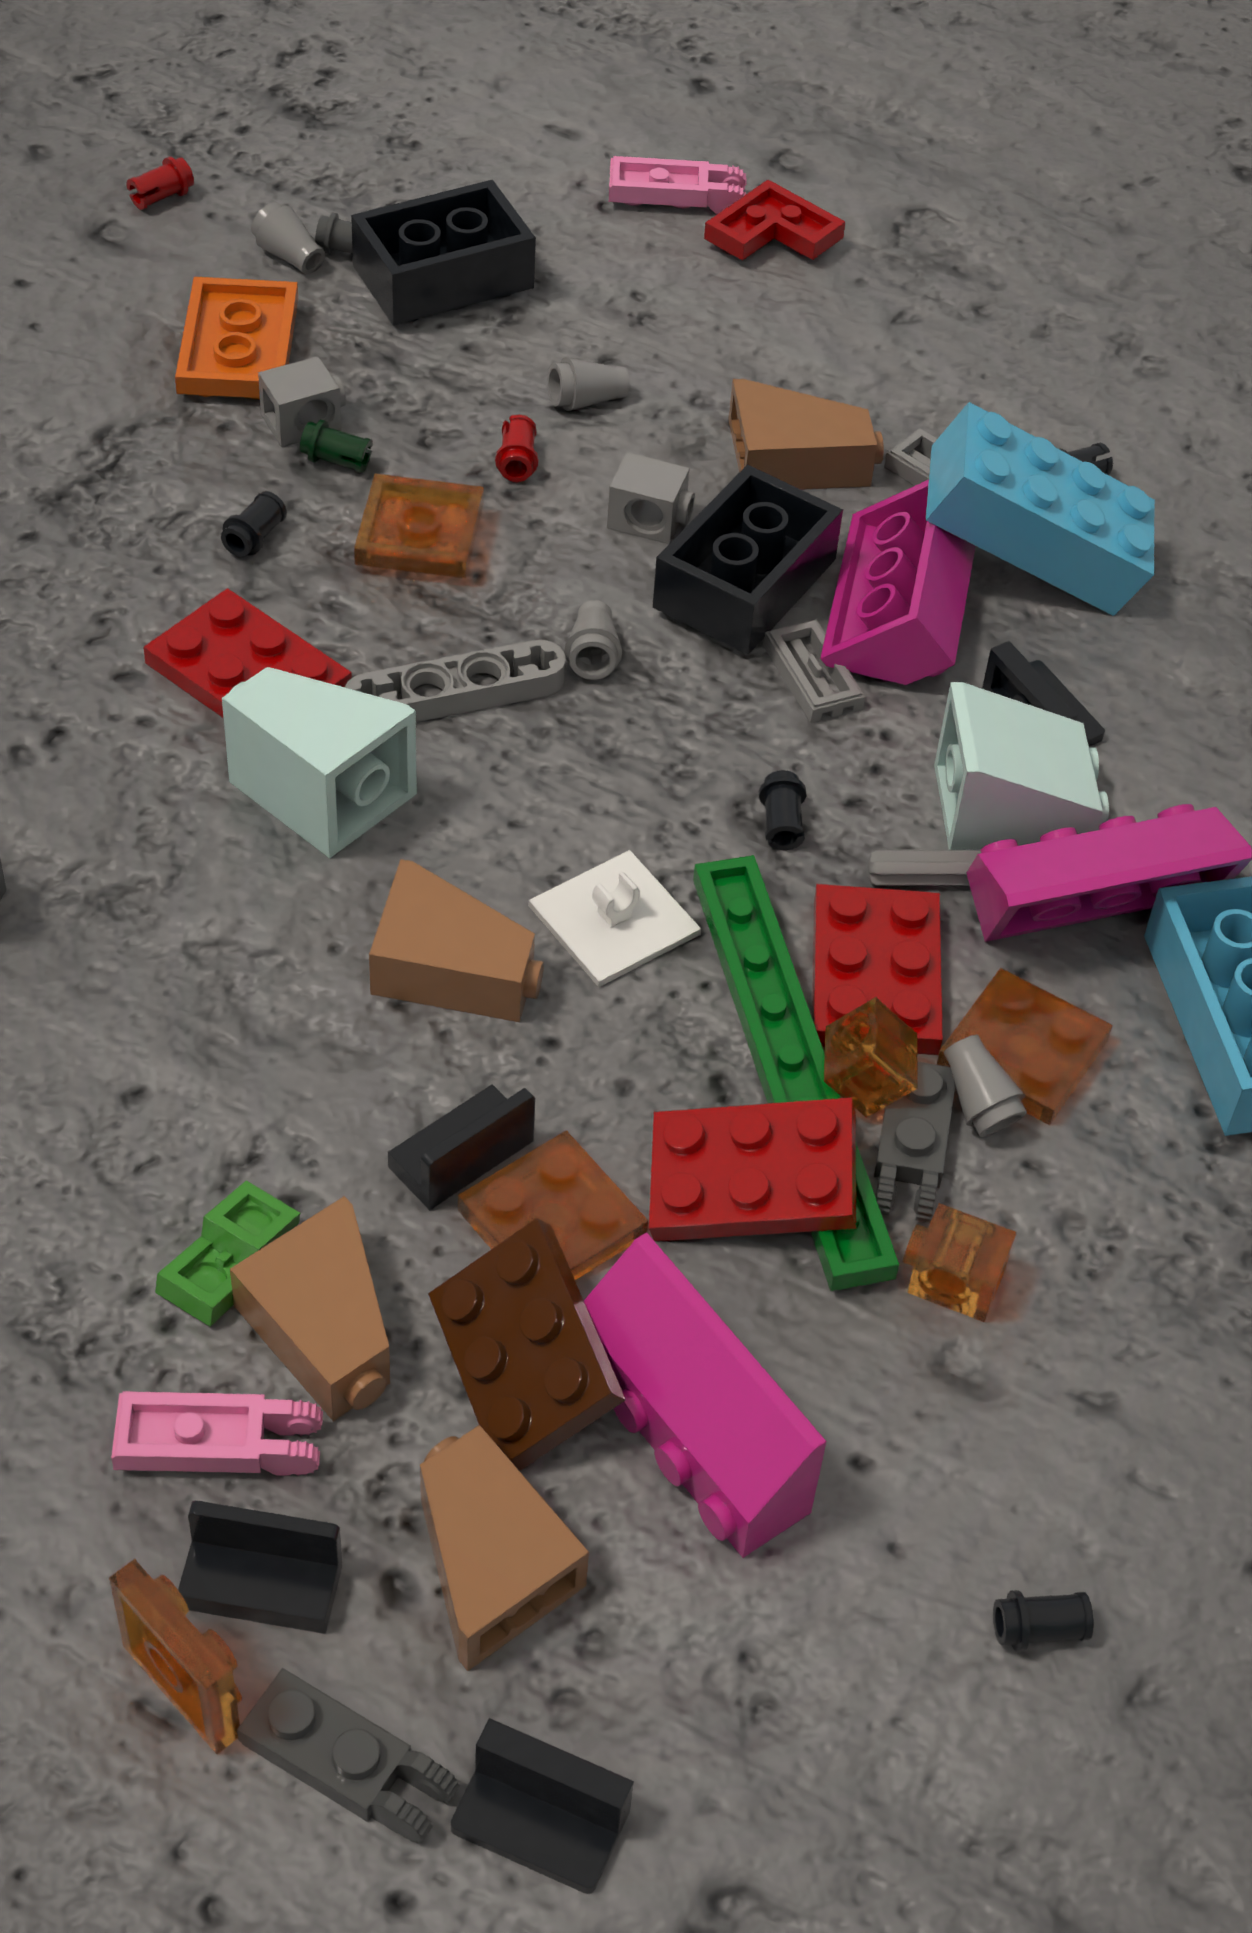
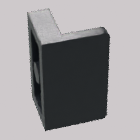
M1010 641L990 649L982 689L1083 723L1089 747L1103 740L1105 729L1042 661L1035 660L1029 663Z
M492 1084L388 1151V1168L430 1211L534 1141L536 1098L524 1088L507 1099Z
M192 1501L188 1514L192 1542L176 1595L179 1609L326 1634L342 1570L341 1536L338 1525L203 1501Z
M489 1718L476 1743L475 1772L451 1819V1832L462 1839L580 1892L591 1894L596 1889L630 1813L634 1781Z

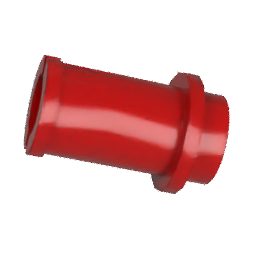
M170 156L164 158L162 166L128 179L126 186L129 191L137 189V192L129 194L138 209L144 210L149 205L177 193L179 196L186 195L188 188L194 185V176L190 166L182 157L175 159Z
M519 414L510 416V423L506 420L503 422L502 446L498 449L495 457L496 468L505 479L512 482L527 480L537 470L539 463L538 454L534 450L537 432L536 424L531 418Z

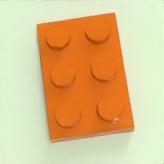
M194 277L175 374L176 393L203 397L226 396L260 400L258 372L289 364L299 299L298 282Z

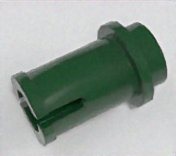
M320 419L317 423L309 421L306 424L301 436L299 450L300 453L308 455V460L316 463L320 458L363 473L370 461L372 450L368 449L372 448L373 440L329 428L328 421Z

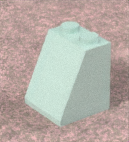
M266 667L246 682L237 684L227 695L222 697L229 782L329 859L417 794L416 710L407 704L271 667Z
M964 682L950 683L934 763L949 850H981L988 844L1006 839L1016 840L1018 846L1040 842L1042 835L1057 829L1073 827L1076 829L1077 834L1096 831L1099 829L1100 824L1108 821V796L1105 791H1098L1096 782L1099 773L1098 752L1095 747L1088 746L1083 723Z

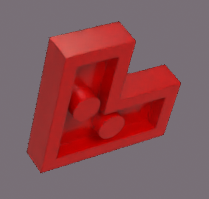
M768 179L705 222L704 239L742 261L772 239H776L794 249L797 253L814 260L843 239L845 221Z

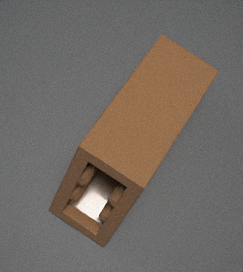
M733 379L728 421L739 472L748 464L799 489L871 487L874 464L882 463L884 445L881 431L873 430L868 409L751 380Z
M400 859L369 953L371 995L520 1022L526 998H538L543 978L544 962L534 960L535 933L417 863Z
M345 1196L230 1268L234 1307L333 1422L351 1409L361 1410L368 1407L381 1396L386 1386L390 1384L389 1343L354 1208Z
M480 1425L460 1438L456 1436L448 1437L431 1449L424 1462L420 1464L421 1503L458 1660L469 1671L586 1587L589 1551Z

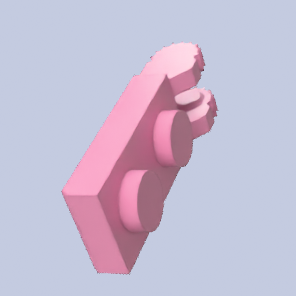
M613 156L610 162L608 202L624 203L631 206L641 204L670 205L682 209L690 207L707 208L708 206L715 214H718L746 195V192L743 190H745L747 185L746 173H743V169H739V166L734 167V165L729 167L723 164H709V161Z
M123 1391V1393H119L111 1455L113 1469L261 1473L262 1468L276 1476H290L291 1474L297 1476L307 1475L308 1473H314V1470H318L320 1462L318 1447H315L313 1443H307V1441L300 1442L297 1440L291 1442L290 1440L264 1439V1428L283 1436H294V1434L302 1436L304 1434L317 1433V1430H321L323 1411H321V1407H318L316 1403L312 1404L310 1401L303 1402L300 1400L295 1402L293 1400L265 1399V1394Z

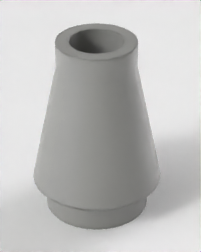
M272 202L264 206L256 214L251 225V231L256 237V244L260 248L294 265L304 274H310L320 267L325 258V251L315 242L292 207Z
M564 357L561 363H552L548 370L547 390L549 399L553 406H563L566 411L611 399L626 398L629 392V374L625 366H610Z
M599 600L587 601L580 606L578 618L564 650L567 663L577 675L585 679L597 680L608 676L618 666L622 658V647L612 621V611L606 603Z
M979 1035L966 1037L944 1051V1055L950 1064L966 1125H974L980 1137L997 1133L1013 1125L1027 1114L1021 1102L1025 1094L985 1048Z

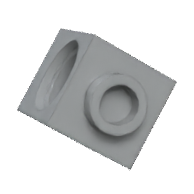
M319 356L258 372L261 416L281 447L300 442L303 430L309 421L317 423L322 419L328 421L329 428L341 430L340 407L346 405L344 387L336 374L331 376Z
M626 452L609 487L607 528L670 544L679 524L687 525L693 512L695 493L688 491L690 468Z

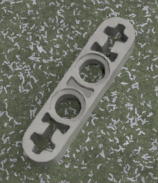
M530 640L362 673L351 678L345 688L407 704L416 710L417 723L555 694L563 687L565 682L566 657L561 647L551 641ZM510 670L513 671V677H510ZM478 673H488L494 675L499 680L491 685L482 686L471 682L469 678ZM423 684H432L438 686L443 691L435 696L424 697L414 693L413 689ZM401 692L402 698L400 700L397 699V693Z

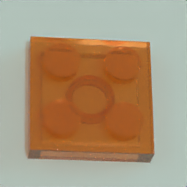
M375 473L354 546L355 565L466 579L484 504V487Z
M1000 968L940 1049L936 1065L950 1067L944 1051L966 1037L979 1035L985 1048L1025 1094L1021 1102L1027 1114L1051 1125L1108 1042L1113 1025Z
M567 1130L458 1195V1211L491 1249L536 1218L551 1225L575 1280L628 1248L636 1238L645 1234L648 1230V1220Z
M133 1559L109 1577L123 1647L218 1755L238 1739L237 1729L240 1726L237 1704L242 1701V1696L234 1683L233 1670L238 1667L237 1661L230 1648L215 1631L208 1629L201 1634L185 1616L189 1613L186 1601L176 1586L166 1576L161 1574L153 1580L137 1560Z

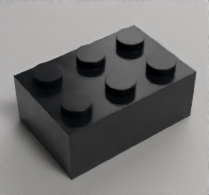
M493 179L351 215L353 267L393 326L405 322H414L420 318L450 310L462 309L466 306L495 298L507 297L514 293L534 288L536 237Z
M747 464L656 557L652 608L749 655L764 639L765 632L771 631L836 560L843 509Z

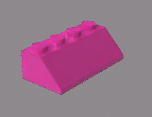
M929 479L852 515L820 657L827 667L834 668V664L842 665L852 673L908 685L927 676L934 677L940 675L949 667L955 665L976 546L926 521Z
M1182 804L1161 811L1156 819L1136 822L1134 816H1122L1100 824L1099 830L1077 834L1076 829L1073 827L1061 828L1042 835L1040 842L1018 846L1017 841L1014 839L993 842L980 850L981 853L977 854L966 874L984 941L988 942L1153 908L1159 888L1234 879L1252 860L1251 846L1217 807L1195 811L1192 804Z
M646 1232L636 1238L584 1300L626 1399L613 1409L620 1422L631 1433L639 1431L654 1449L656 1462L667 1480L674 1486L683 1485L696 1500L700 1516L711 1534L720 1541L727 1539L740 1556L744 1558L812 1512L827 1441Z

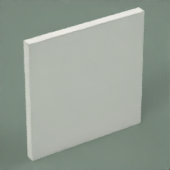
M630 850L528 900L529 908L598 987L701 935V928Z

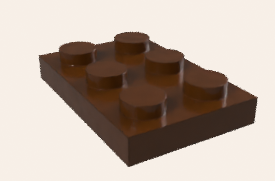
M538 1218L534 1219L428 1293L479 1425L519 1471L626 1400L551 1225Z

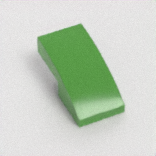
M246 1180L203 1217L201 1236L157 1273L155 1293L211 1327L234 1305L230 1268L295 1228L299 1224L301 1213Z

